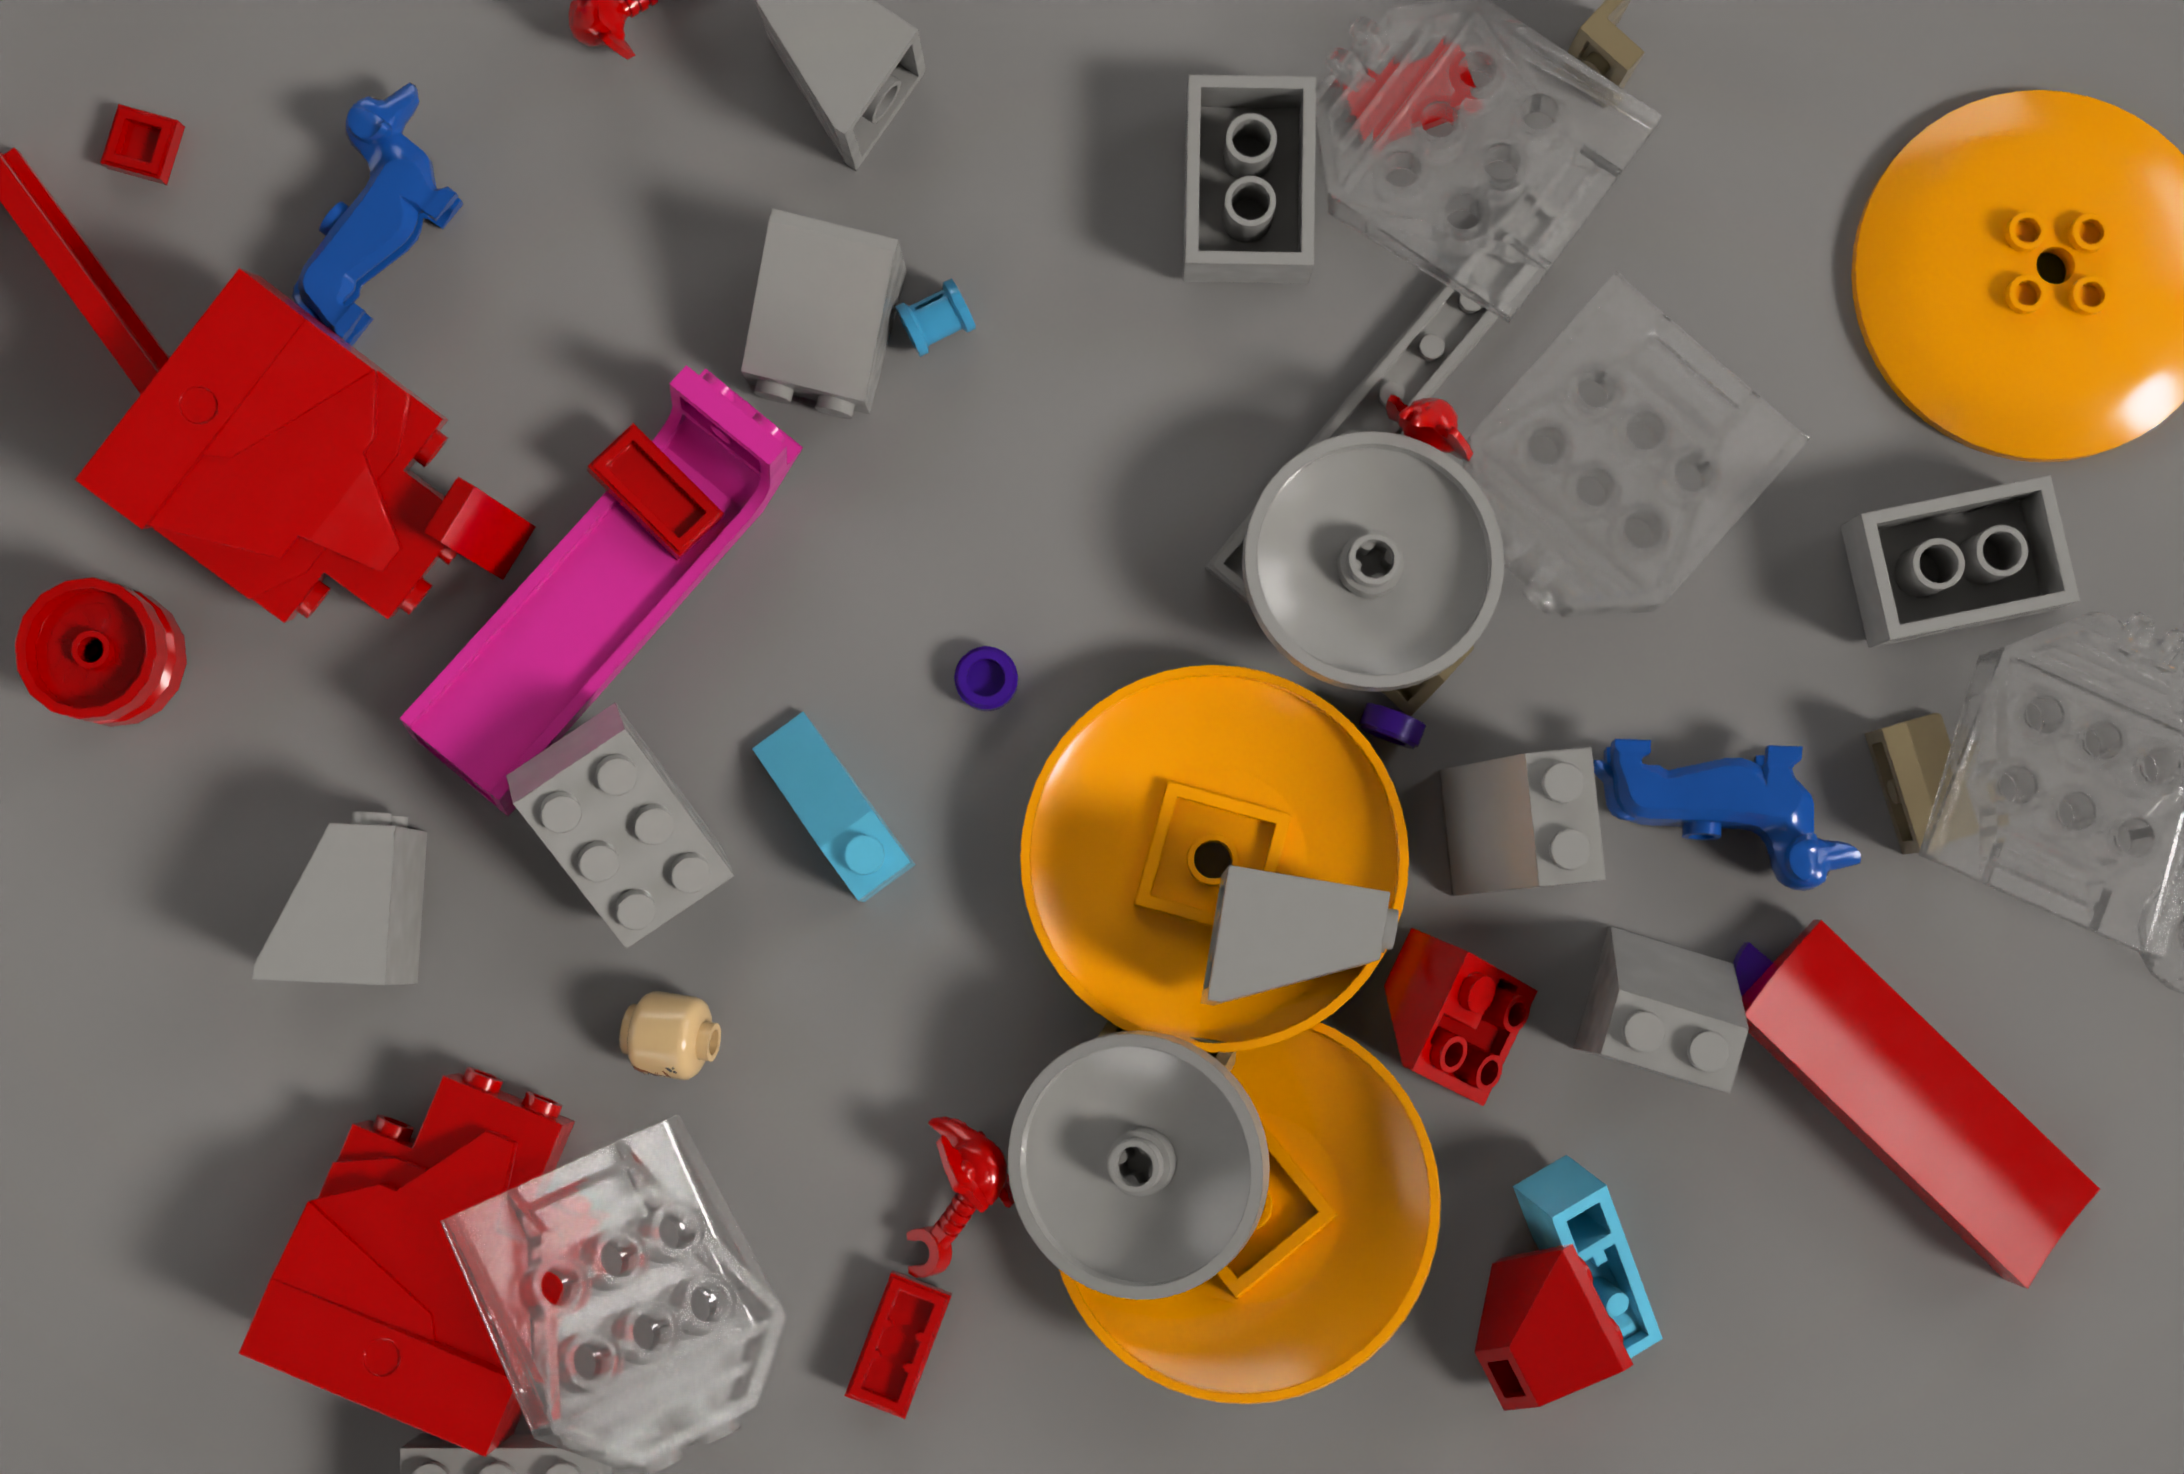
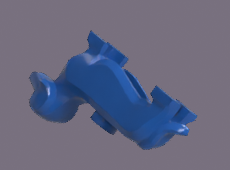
M411 82L385 100L371 96L362 98L353 104L348 111L345 123L346 136L351 145L368 162L370 179L350 206L340 201L327 213L319 227V231L326 237L303 266L299 279L293 287L292 297L294 302L351 346L355 344L373 321V318L366 314L365 310L355 304V301L360 297L362 286L410 250L420 236L424 219H428L441 229H444L463 205L462 200L458 198V194L448 186L437 189L432 161L423 150L403 135L406 124L414 115L419 105L418 90L416 85Z
M1614 739L1611 742V747H1606L1604 750V761H1593L1594 773L1604 785L1607 808L1616 818L1640 825L1682 827V837L1690 840L1721 838V828L1752 831L1765 843L1771 869L1776 879L1782 885L1792 890L1806 891L1814 889L1826 882L1830 871L1861 863L1860 851L1851 844L1841 841L1823 840L1817 838V835L1814 834V802L1812 796L1795 778L1792 770L1794 765L1802 760L1803 746L1768 745L1765 747V755H1756L1754 762L1744 758H1723L1667 770L1660 765L1642 763V759L1651 753V740Z

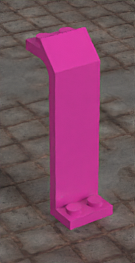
M686 365L669 383L672 409L665 424L652 442L724 512L723 518L677 561L606 491L399 718L414 740L506 816H509L516 809L512 802L506 775L565 735L763 513L803 449L801 445L706 368L698 375Z

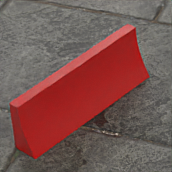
M1814 919L1742 996L1749 1027L1748 1033L2004 1280L2028 1289L2059 1239L2101 1189L1822 920Z

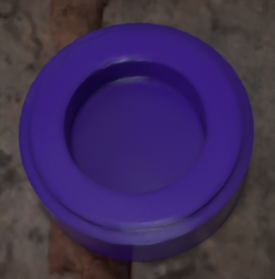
M982 646L970 650L960 659L955 669L954 681L958 694L967 705L980 711H994L1004 707L1014 697L1018 687V673L1013 660L1004 651L995 647Z
M1366 703L1359 721L1360 729L1366 733L1409 749L1419 746L1426 728L1423 722L1409 715L1374 703Z

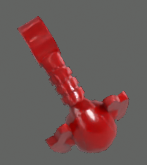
M573 0L570 2L568 12L569 26L573 37L588 47L607 46L629 60L635 56V53L625 41L624 27L626 19L637 16L639 11L644 12L649 8V5L654 6L659 1Z
M1390 395L1386 403L1388 418L1399 423V426L1403 429L1404 436L1425 442L1444 453H1451L1461 460L1470 461L1473 451L1458 431V415L1447 401L1439 398H1422L1413 401L1408 406L1399 397Z
M947 1116L932 1118L928 1124L942 1135L936 1144L943 1168L951 1188L956 1194L946 1208V1211L933 1226L915 1228L906 1233L907 1240L923 1241L929 1249L927 1263L908 1266V1274L916 1278L938 1275L946 1270L952 1258L951 1243L964 1229L976 1209L984 1213L988 1206L993 1205L998 1197L1007 1208H1010L1015 1203L1009 1186L1007 1162L1002 1150L995 1142L986 1138L982 1131L979 1130L977 1132L967 1126V1123Z

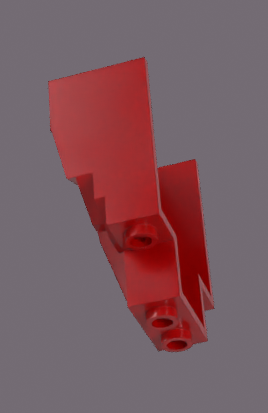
M241 268L236 271L74 479L140 529L153 528L246 598L258 603L283 623L293 620L298 613L306 619L314 613L331 590V588L323 583L327 575L386 619L395 616L399 609L410 615L433 586L424 579L438 559L449 565L458 555L454 550L424 533L426 526L445 496L410 470L416 461L425 468L444 446L448 437L440 432L448 419L261 276Z
M467 1067L464 1075L460 1073L443 1075L416 1139L411 1137L414 1130L412 1126L385 1115H377L375 1122L367 1120L353 1123L337 1161L331 1165L318 1198L307 1202L269 1280L238 1354L486 1457L512 1436L516 1430L604 1219L603 1216L589 1211L592 1202L581 1195L560 1188L555 1189L553 1196L545 1193L575 1121L559 1115L562 1104L528 1091L524 1099H520L500 1090L504 1082L502 1079L482 1070Z

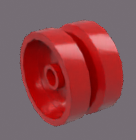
M94 577L66 580L40 594L23 615L15 640L17 671L32 697L51 712L110 727L138 724L161 711L179 690L187 664L185 638L169 610L151 596Z

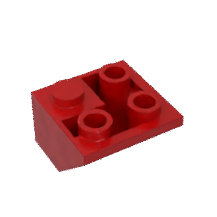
M1411 928L1384 984L1402 1066L1484 1106L1492 1088L1501 1077L1503 1064L1519 1030L1525 1025L1529 1017L1530 1007L1538 991L1469 951Z
M1573 1244L1502 1257L1492 1263L1474 1352L1504 1411L1541 1407L1619 1374L1633 1366L1623 1345L1622 1332L1616 1322L1608 1315L1593 1286L1592 1273L1585 1261L1578 1256Z

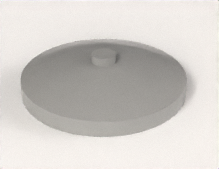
M1376 431L1355 432L1326 439L1307 448L1286 463L1268 483L1251 514L1244 538L1242 555L1243 580L1251 610L1259 626L1275 648L1299 669L1323 682L1341 688L1367 692L1392 691L1422 683L1437 676L1459 660L1480 638L1495 612L1501 594L1505 563L1503 541L1495 513L1487 497L1469 473L1448 455L1425 442L1404 435Z
M1139 1030L1106 1034L1081 1043L1057 1057L1038 1075L1025 1093L1013 1121L1008 1145V1172L1012 1196L1018 1214L1034 1243L1058 1269L1075 1281L1103 1294L1119 1298L1144 1300L1170 1297L1195 1288L1212 1278L1227 1266L1245 1247L1257 1227L1266 1203L1270 1173L1269 1151L1264 1128L1251 1098L1235 1076L1216 1058L1188 1041L1167 1034Z

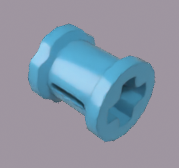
M952 278L943 282L942 290L910 306L904 302L895 306L901 323L919 357L929 353V345L961 329L967 333L976 329L972 315Z

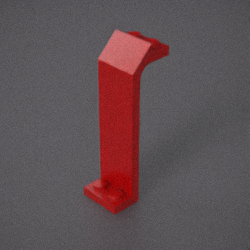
M13 147L5 154L0 152V202L141 394L169 359L168 354L20 151Z

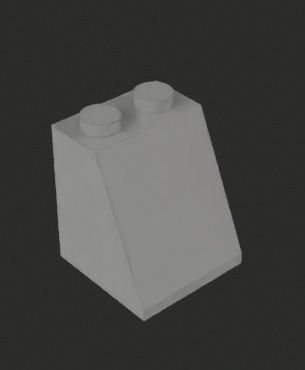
M755 0L770 42L845 164L857 171L926 72L919 30L875 0Z
M772 208L741 372L748 384L755 386L754 394L771 401L786 404L791 403L792 396L817 401L816 410L839 418L851 419L854 411L870 414L896 316L895 306L899 304L907 274L898 239Z
M1592 747L1524 753L1439 770L1452 896L1575 885L1606 880Z
M352 812L351 824L329 823L253 965L252 979L366 985L418 984L428 832L409 829L408 817L392 816L389 813Z
M1229 865L1221 875L1200 1004L1214 1006L1380 960L1381 952L1384 953L1385 949H1393L1397 933L1399 911L1388 908L1390 892Z
M1609 926L1573 1049L1690 1085L1730 1094L1749 1030L1734 964Z

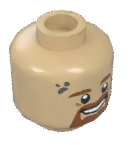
M652 991L643 996L638 1004H631L626 1010L620 1028V1048L622 1053L628 1055L633 1068L643 1074L689 1080L699 1073L705 1061L712 1062L716 1058L721 1042V1028L718 1023L712 1022L709 1006L702 999L687 995Z

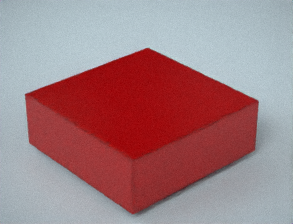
M118 104L100 163L109 170L167 185L185 126L172 118Z

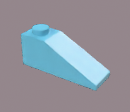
M801 712L752 748L816 844L858 901L866 902L916 865L805 712Z
M1568 1155L1561 1157L1514 1185L1515 1194L1538 1249L1542 1250L1573 1244L1578 1256L1588 1265L1593 1277V1286L1608 1315L1619 1326L1623 1335V1345L1629 1357H1634L1663 1339L1607 1185Z

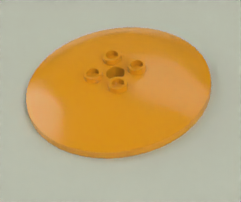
M2028 90L1993 95L1953 110L1927 126L1898 153L1876 182L1864 206L1853 246L1851 279L1857 321L1865 345L1876 367L1890 388L1916 415L1943 435L1977 451L2015 461L2063 462L2090 457L2119 447L2160 424L2184 402V155L2158 130L2137 116L2107 102L2062 91ZM2051 253L2062 260L2066 269L2065 279L2062 283L2052 284L2041 278L2036 265L2040 254Z
M1225 665L1188 666L1163 671L1139 679L1115 691L1078 719L1054 748L1035 782L1026 809L1020 851L1022 886L1026 907L1034 931L1046 956L1072 991L1096 1013L1125 1031H1151L1171 1035L1188 1041L1207 1053L1240 1052L1266 1047L1292 1038L1332 1015L1353 997L1371 976L1385 952H1381L1380 960L1360 967L1214 1006L1200 1004L1221 877L1207 878L1199 873L1194 863L1195 852L1201 845L1215 842L1228 850L1231 857V865L1390 892L1388 908L1399 911V922L1408 885L1409 851L1403 810L1394 784L1383 762L1369 741L1348 718L1312 691L1288 679L1264 671ZM1193 1038L1217 1040L1225 1043H1206Z
M1321 1022L1287 1040L1266 1047L1236 1053L1235 1065L1231 1073L1243 1086L1259 1114L1268 1145L1270 1173L1266 1203L1257 1227L1245 1247L1227 1266L1201 1285L1186 1292L1170 1297L1144 1300L1119 1298L1103 1294L1075 1281L1059 1269L1063 1283L1075 1307L1101 1342L1125 1364L1146 1378L1170 1390L1197 1399L1219 1403L1260 1404L1300 1397L1324 1388L1357 1369L1390 1340L1409 1315L1427 1280L1437 1248L1440 1228L1441 1194L1438 1169L1432 1145L1423 1122L1407 1093L1396 1078L1374 1055L1353 1039Z

